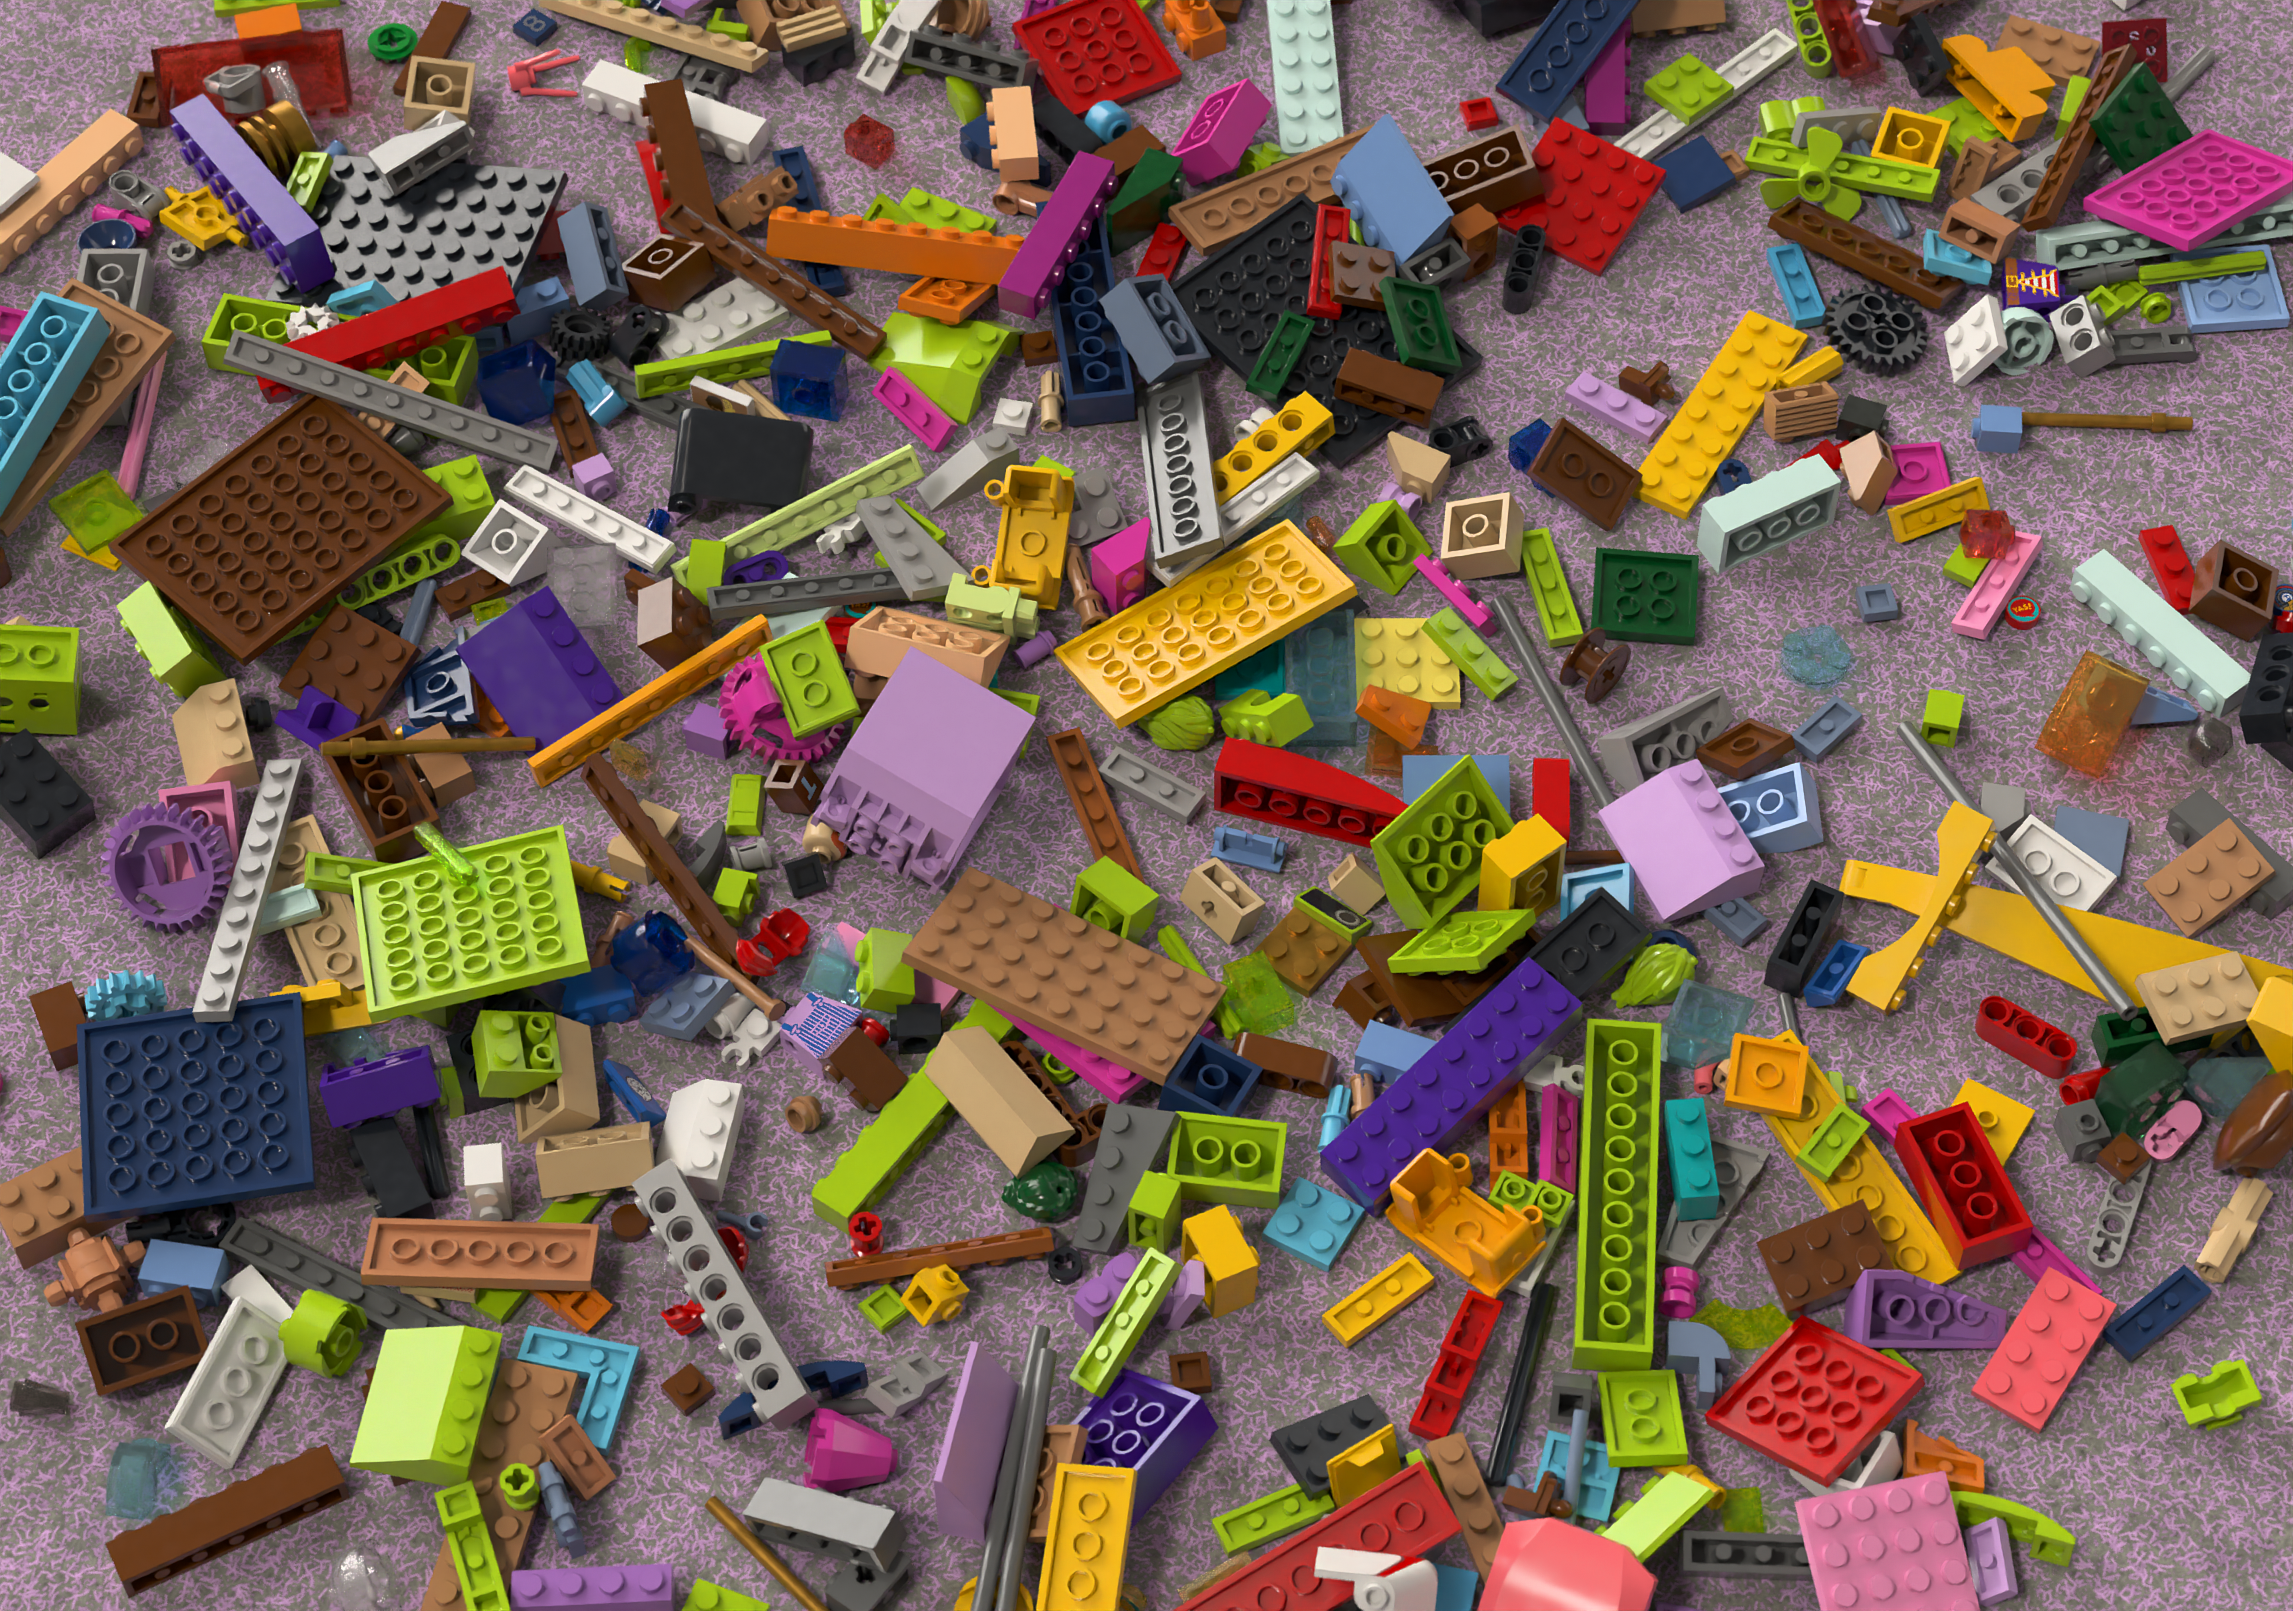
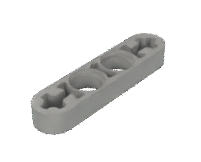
M2151 1159L2149 1164L2125 1185L2114 1176H2111L2084 1257L2087 1269L2095 1275H2111L2119 1265L2151 1169ZM2118 1189L2126 1190L2131 1193L2133 1200L2129 1203L2119 1202L2114 1198L2113 1192ZM2110 1219L2116 1220L2122 1225L2123 1231L2116 1234L2106 1231L2102 1223ZM2103 1242L2111 1245L2105 1263L2098 1261V1255L2100 1254Z

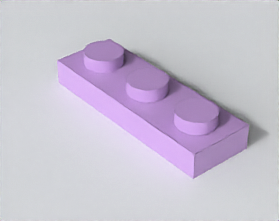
M1585 371L1565 391V400L1648 445L1667 424V415Z

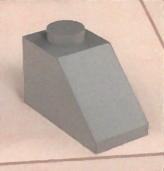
M1983 782L1978 807L1986 817L1994 820L1996 830L2007 842L2030 815L2031 803L2025 802L2026 788ZM1983 851L1978 860L1987 857L1991 852L1986 853Z

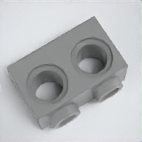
M2081 295L2049 314L2065 363L2080 378H2084L2116 360L2112 349L2115 341L2110 331L2104 326L2103 321L2106 320V315L2097 302L2092 304L2084 295Z

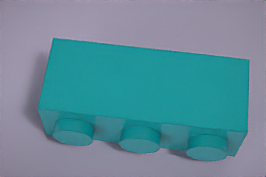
M1704 1099L1666 1100L1662 1125L1678 1221L1716 1218L1720 1195Z

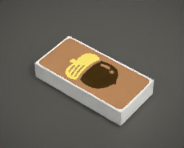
M695 376L690 382L692 402L716 411L755 416L753 397L699 376Z

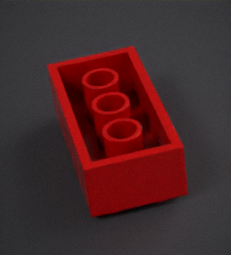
M1968 1101L1898 1124L1893 1147L1957 1271L2028 1247L2034 1225Z

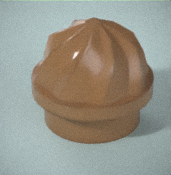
M797 1096L791 1100L790 1105L785 1109L788 1124L799 1133L816 1129L822 1120L821 1116L824 1114L822 1104L814 1096Z

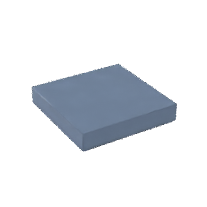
M2058 805L2053 830L2117 876L2116 883L2118 884L2129 819Z

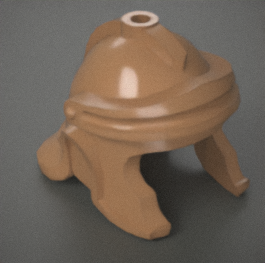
M943 0L929 25L943 28L942 34L953 36V33L972 36L971 41L974 42L987 26H991L993 16L989 15L987 0Z

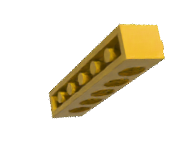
M1304 391L1297 398L1289 400L1284 408L1274 417L1262 422L1258 430L1247 439L1240 440L1225 457L1214 461L1217 491L1223 490L1217 492L1219 508L1295 452L1305 458L1335 434L1333 414L1309 393Z

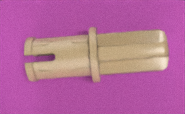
M1052 370L1046 371L1041 376V395L1038 398V405L1041 408V429L1045 432H1058L1062 428L1061 408L1064 405V398L1061 395L1060 375L1053 373Z

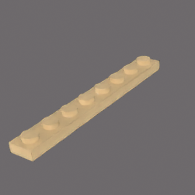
M539 0L540 7L753 73L768 62L769 50L757 47L752 42H740L731 39L726 34H714L703 30L702 27L697 25L682 24L676 22L671 17H660L650 14L645 9H634L624 6L620 1Z

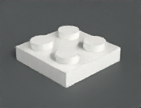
M1988 294L1944 332L1953 380L1955 384L1962 387L1970 383L2008 350L1998 300Z

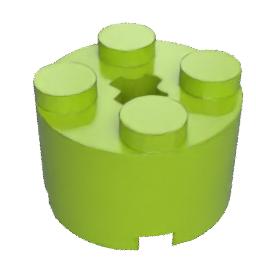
M312 1289L305 1290L290 1319H285L278 1331L279 1340L284 1341L285 1358L291 1364L326 1378L333 1379L332 1375L334 1374L342 1376L350 1369L361 1352L364 1342L359 1341L358 1337L360 1328L363 1330L367 1329L366 1313L360 1306Z

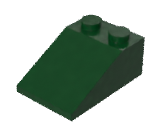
M1149 147L1146 149L1106 212L1110 257L1118 256L1153 235L1159 223L1169 225L1172 222L1169 217V207L1186 201V196L1183 195L1186 174L1183 173L1182 158Z

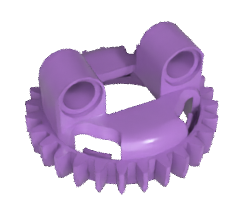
M164 802L158 803L155 809L150 803L143 806L141 811L135 808L130 812L129 817L125 815L119 820V826L116 825L109 832L111 837L103 844L109 851L103 853L100 858L110 864L103 867L101 873L111 876L104 883V886H113L115 889L110 899L120 898L123 903L119 911L129 908L132 911L130 921H133L138 916L142 917L143 928L155 922L156 932L162 931L166 925L170 934L175 933L179 927L185 932L190 930L193 925L196 927L201 926L206 922L205 919H211L216 914L214 909H220L225 904L221 898L227 896L229 889L224 885L232 881V876L224 873V871H228L234 865L232 863L233 854L223 826L216 827L215 824L205 828L202 825L205 816L201 814L194 820L191 818V807H188L182 814L179 813L178 803L171 805L168 811ZM138 829L139 835L133 844L132 850L125 852L129 841L133 837L130 834ZM183 841L196 877L163 884L168 879V871L160 847ZM142 893L147 894L151 898L163 903L166 910L160 915L156 914L157 907L150 905L143 899L138 903L134 898Z

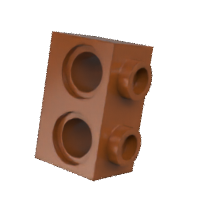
M1479 203L1454 216L1446 232V239L1452 236L1471 260L1464 280H1462L1464 283L1495 266L1499 222L1491 212H1487Z

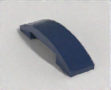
M836 1360L796 1366L812 1393L827 1387L833 1400L869 1386L867 1369L865 1364L861 1362ZM779 1379L771 1381L767 1390L774 1388ZM745 1391L741 1393L718 1416L723 1440L760 1427L758 1415L752 1407L757 1402L752 1392L746 1394Z

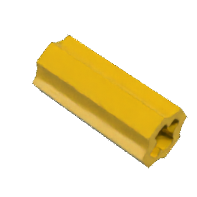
M1832 346L1822 348L1775 377L1776 390L1828 381L1843 371L1842 366L1844 362L1840 353L1836 352Z

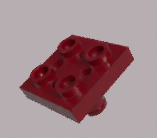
M2166 17L2101 21L2102 58L2105 52L2131 43L2138 52L2132 64L2145 62L2158 83L2168 82ZM2151 46L2154 47V48H2155V53H2154L2153 55H2148V54H2147V48H2148V51H2149L2150 53H2152V52H2153V49L2151 48Z

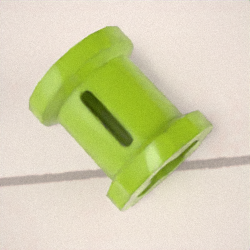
M514 1463L510 1464L501 1473L499 1479L500 1487L504 1491L505 1500L509 1507L517 1511H525L536 1505L539 1501L540 1489L536 1483L533 1470L529 1469L526 1464Z

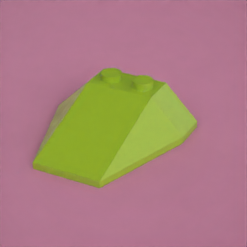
M892 312L881 329L887 333V341L866 363L882 375L888 366L896 367L954 422L967 426L981 404L980 387L1001 354L1011 357L1020 343L1019 335H1024L1025 331L996 320L965 318L958 324L948 325L941 323L938 318L930 316L914 317L909 315V313Z

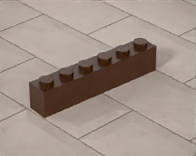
M682 78L644 84V97L639 98V106L642 117H648L650 124L646 125V134L649 144H655L656 152L653 153V162L656 172H662L663 180H660V189L663 200L669 199L671 207L681 196L718 221Z
M325 1444L321 1447L306 1449L298 1457L283 1464H273L267 1467L261 1474L252 1478L235 1481L228 1485L225 1490L212 1496L197 1498L187 1507L172 1514L159 1515L151 1523L143 1527L124 1531L118 1534L114 1540L105 1543L128 1598H131L350 1499V1495L329 1446Z

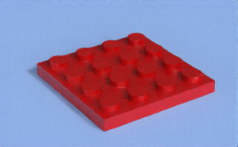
M1072 0L1012 23V32L1023 50L1030 52V58L1039 60L1037 72L1051 95L1056 97L1080 120L1086 118L1089 110L1098 102L1108 100L1120 105L1181 81L1182 72L1136 0Z
M1555 117L1531 152L1545 192L1492 214L1499 222V228L1515 236L1519 228L1524 225L1535 224L1540 226L1546 233V251L1600 277L1667 178V171Z
M1801 1315L1707 1411L1705 1419L1708 1426L1828 1488L1925 1386L1923 1374Z

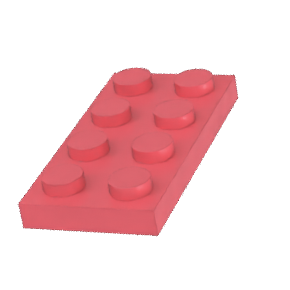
M2048 1267L1972 1388L1971 1395L2040 1434L2116 1311L2117 1304L2055 1269Z

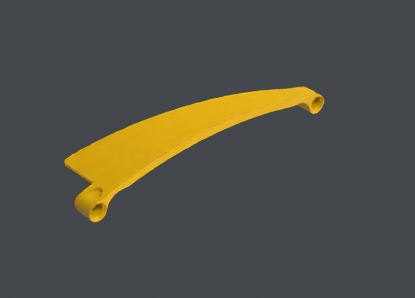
M1846 860L1839 891L1845 893V896L1865 900L1868 903L1889 904L1919 918L1926 909L1934 892L1937 876L1858 860ZM1964 883L1958 894L1962 898L1957 910L1952 916L1947 914L1940 927L2112 1006L2026 896ZM2056 904L2138 1008L2146 1006L2134 983L2138 975L2233 952L2160 930ZM2238 953L2259 993L2268 977L2274 976L2293 984L2292 969ZM2227 1030L2214 1033L2211 1042H2213ZM2244 1034L2242 1037V1045L2244 1049L2247 1051L2250 1046L2249 1037L2246 1034ZM2218 1055L2215 1057V1059L2222 1061ZM2253 1063L2250 1066H2248L2245 1070L2250 1069Z

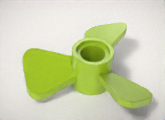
M1816 126L1811 127L1807 132L1809 161L1800 167L1798 178L1764 180L1760 184L1763 200L1767 207L1775 209L1800 194L1808 201H1821L1827 212L1849 222L1861 206V195L1854 190L1831 183L1830 170L1828 168L1843 147L1842 138L1832 131ZM1811 176H1818L1823 180L1817 186H1811L1806 183V180Z

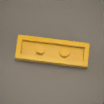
M1973 477L1888 509L1887 513L1895 541L1903 543L1990 510L1982 477Z
M1408 1252L1322 1315V1323L1347 1349L1434 1285V1276L1411 1252Z

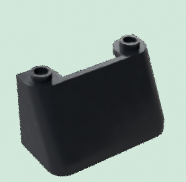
M701 408L684 410L679 416L667 511L689 515L699 511L703 505V499L767 507L771 508L770 514L806 497L814 440L813 429L809 425L797 421Z

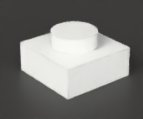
M1000 398L993 420V430L1003 426L1007 433L1026 436L1033 412V403Z

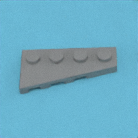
M889 495L857 500L855 509L910 601L947 595L953 572L967 575L968 584L974 586L975 579Z
M1709 1133L1720 1195L1716 1218L1678 1221L1674 1200L1656 1252L1655 1261L1693 1270L1768 1162L1771 1152Z

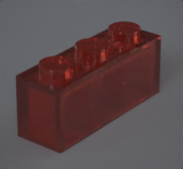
M1812 0L1841 79L1855 81L1881 69L1856 0Z

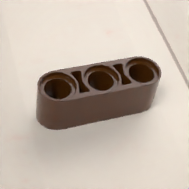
M1248 1032L1237 1035L1232 1052L1263 1068L1258 1084L1317 1099H1324L1329 1096L1339 1065L1338 1059L1327 1051Z

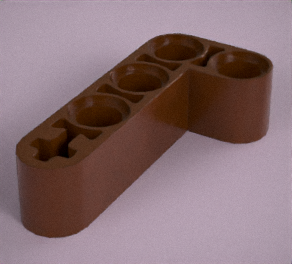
M1017 1041L1002 1043L1000 1045L1001 1048L1076 1131L1052 1151L1058 1162L1066 1167H1078L1095 1158L1102 1130L1097 1126L1103 1125L1108 1103L1093 1105L1076 1115L1022 1043ZM1067 1143H1077L1078 1145H1076V1146H1067V1145H1065V1144H1067Z

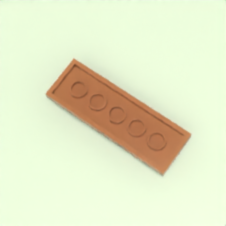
M372 1218L361 1270L362 1285L592 1291L600 1228L599 1224Z

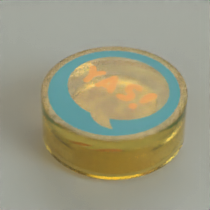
M1123 1582L1119 1611H1145L1148 1606L1145 1594L1137 1587Z

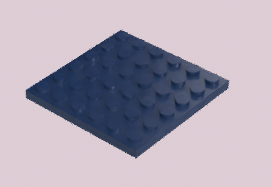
M300 992L238 1001L232 1021L196 1022L193 1008L77 1024L84 1217L87 1223L316 1189L304 1014Z

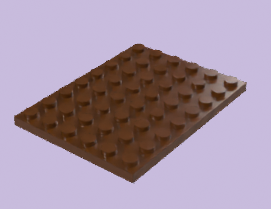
M308 393L109 543L108 547L112 555L144 582L149 580L154 584L165 600L246 667L445 512L454 502L451 494L338 403Z

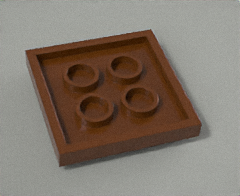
M335 602L278 688L299 701L305 686L312 685L361 717L359 728L377 719L422 651L416 645Z

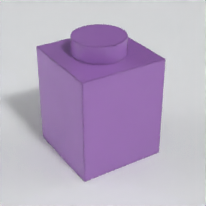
M698 702L693 713L685 717L682 726V733L685 734L687 748L726 760L736 740H730L733 730L723 729L725 719L719 717L720 709Z

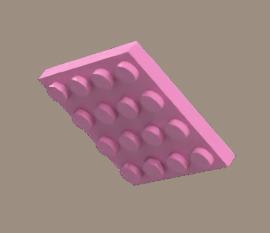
M1945 1470L1794 1502L1821 1611H1980Z

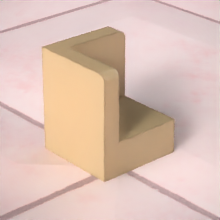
M1353 852L1327 877L1331 890L1361 915L1367 913L1386 894L1381 877Z

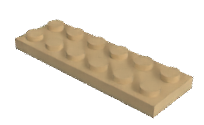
M313 814L289 823L269 894L304 883L305 858L308 851L330 854ZM313 889L322 916L283 928L307 987L317 985V982L320 980L336 979L352 992L365 990L356 911L349 895Z

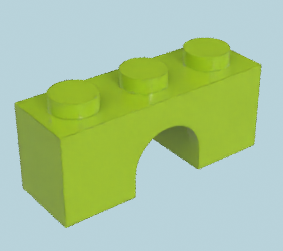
M1250 689L1218 709L1223 719L1221 721L1222 728L1229 737L1246 739L1256 744L1282 747L1314 727L1300 695L1282 693L1271 700L1267 691Z

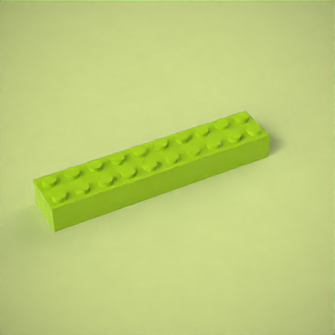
M1587 1018L1583 1060L1572 1369L1613 1372L1650 1370L1653 1354L1662 1023Z

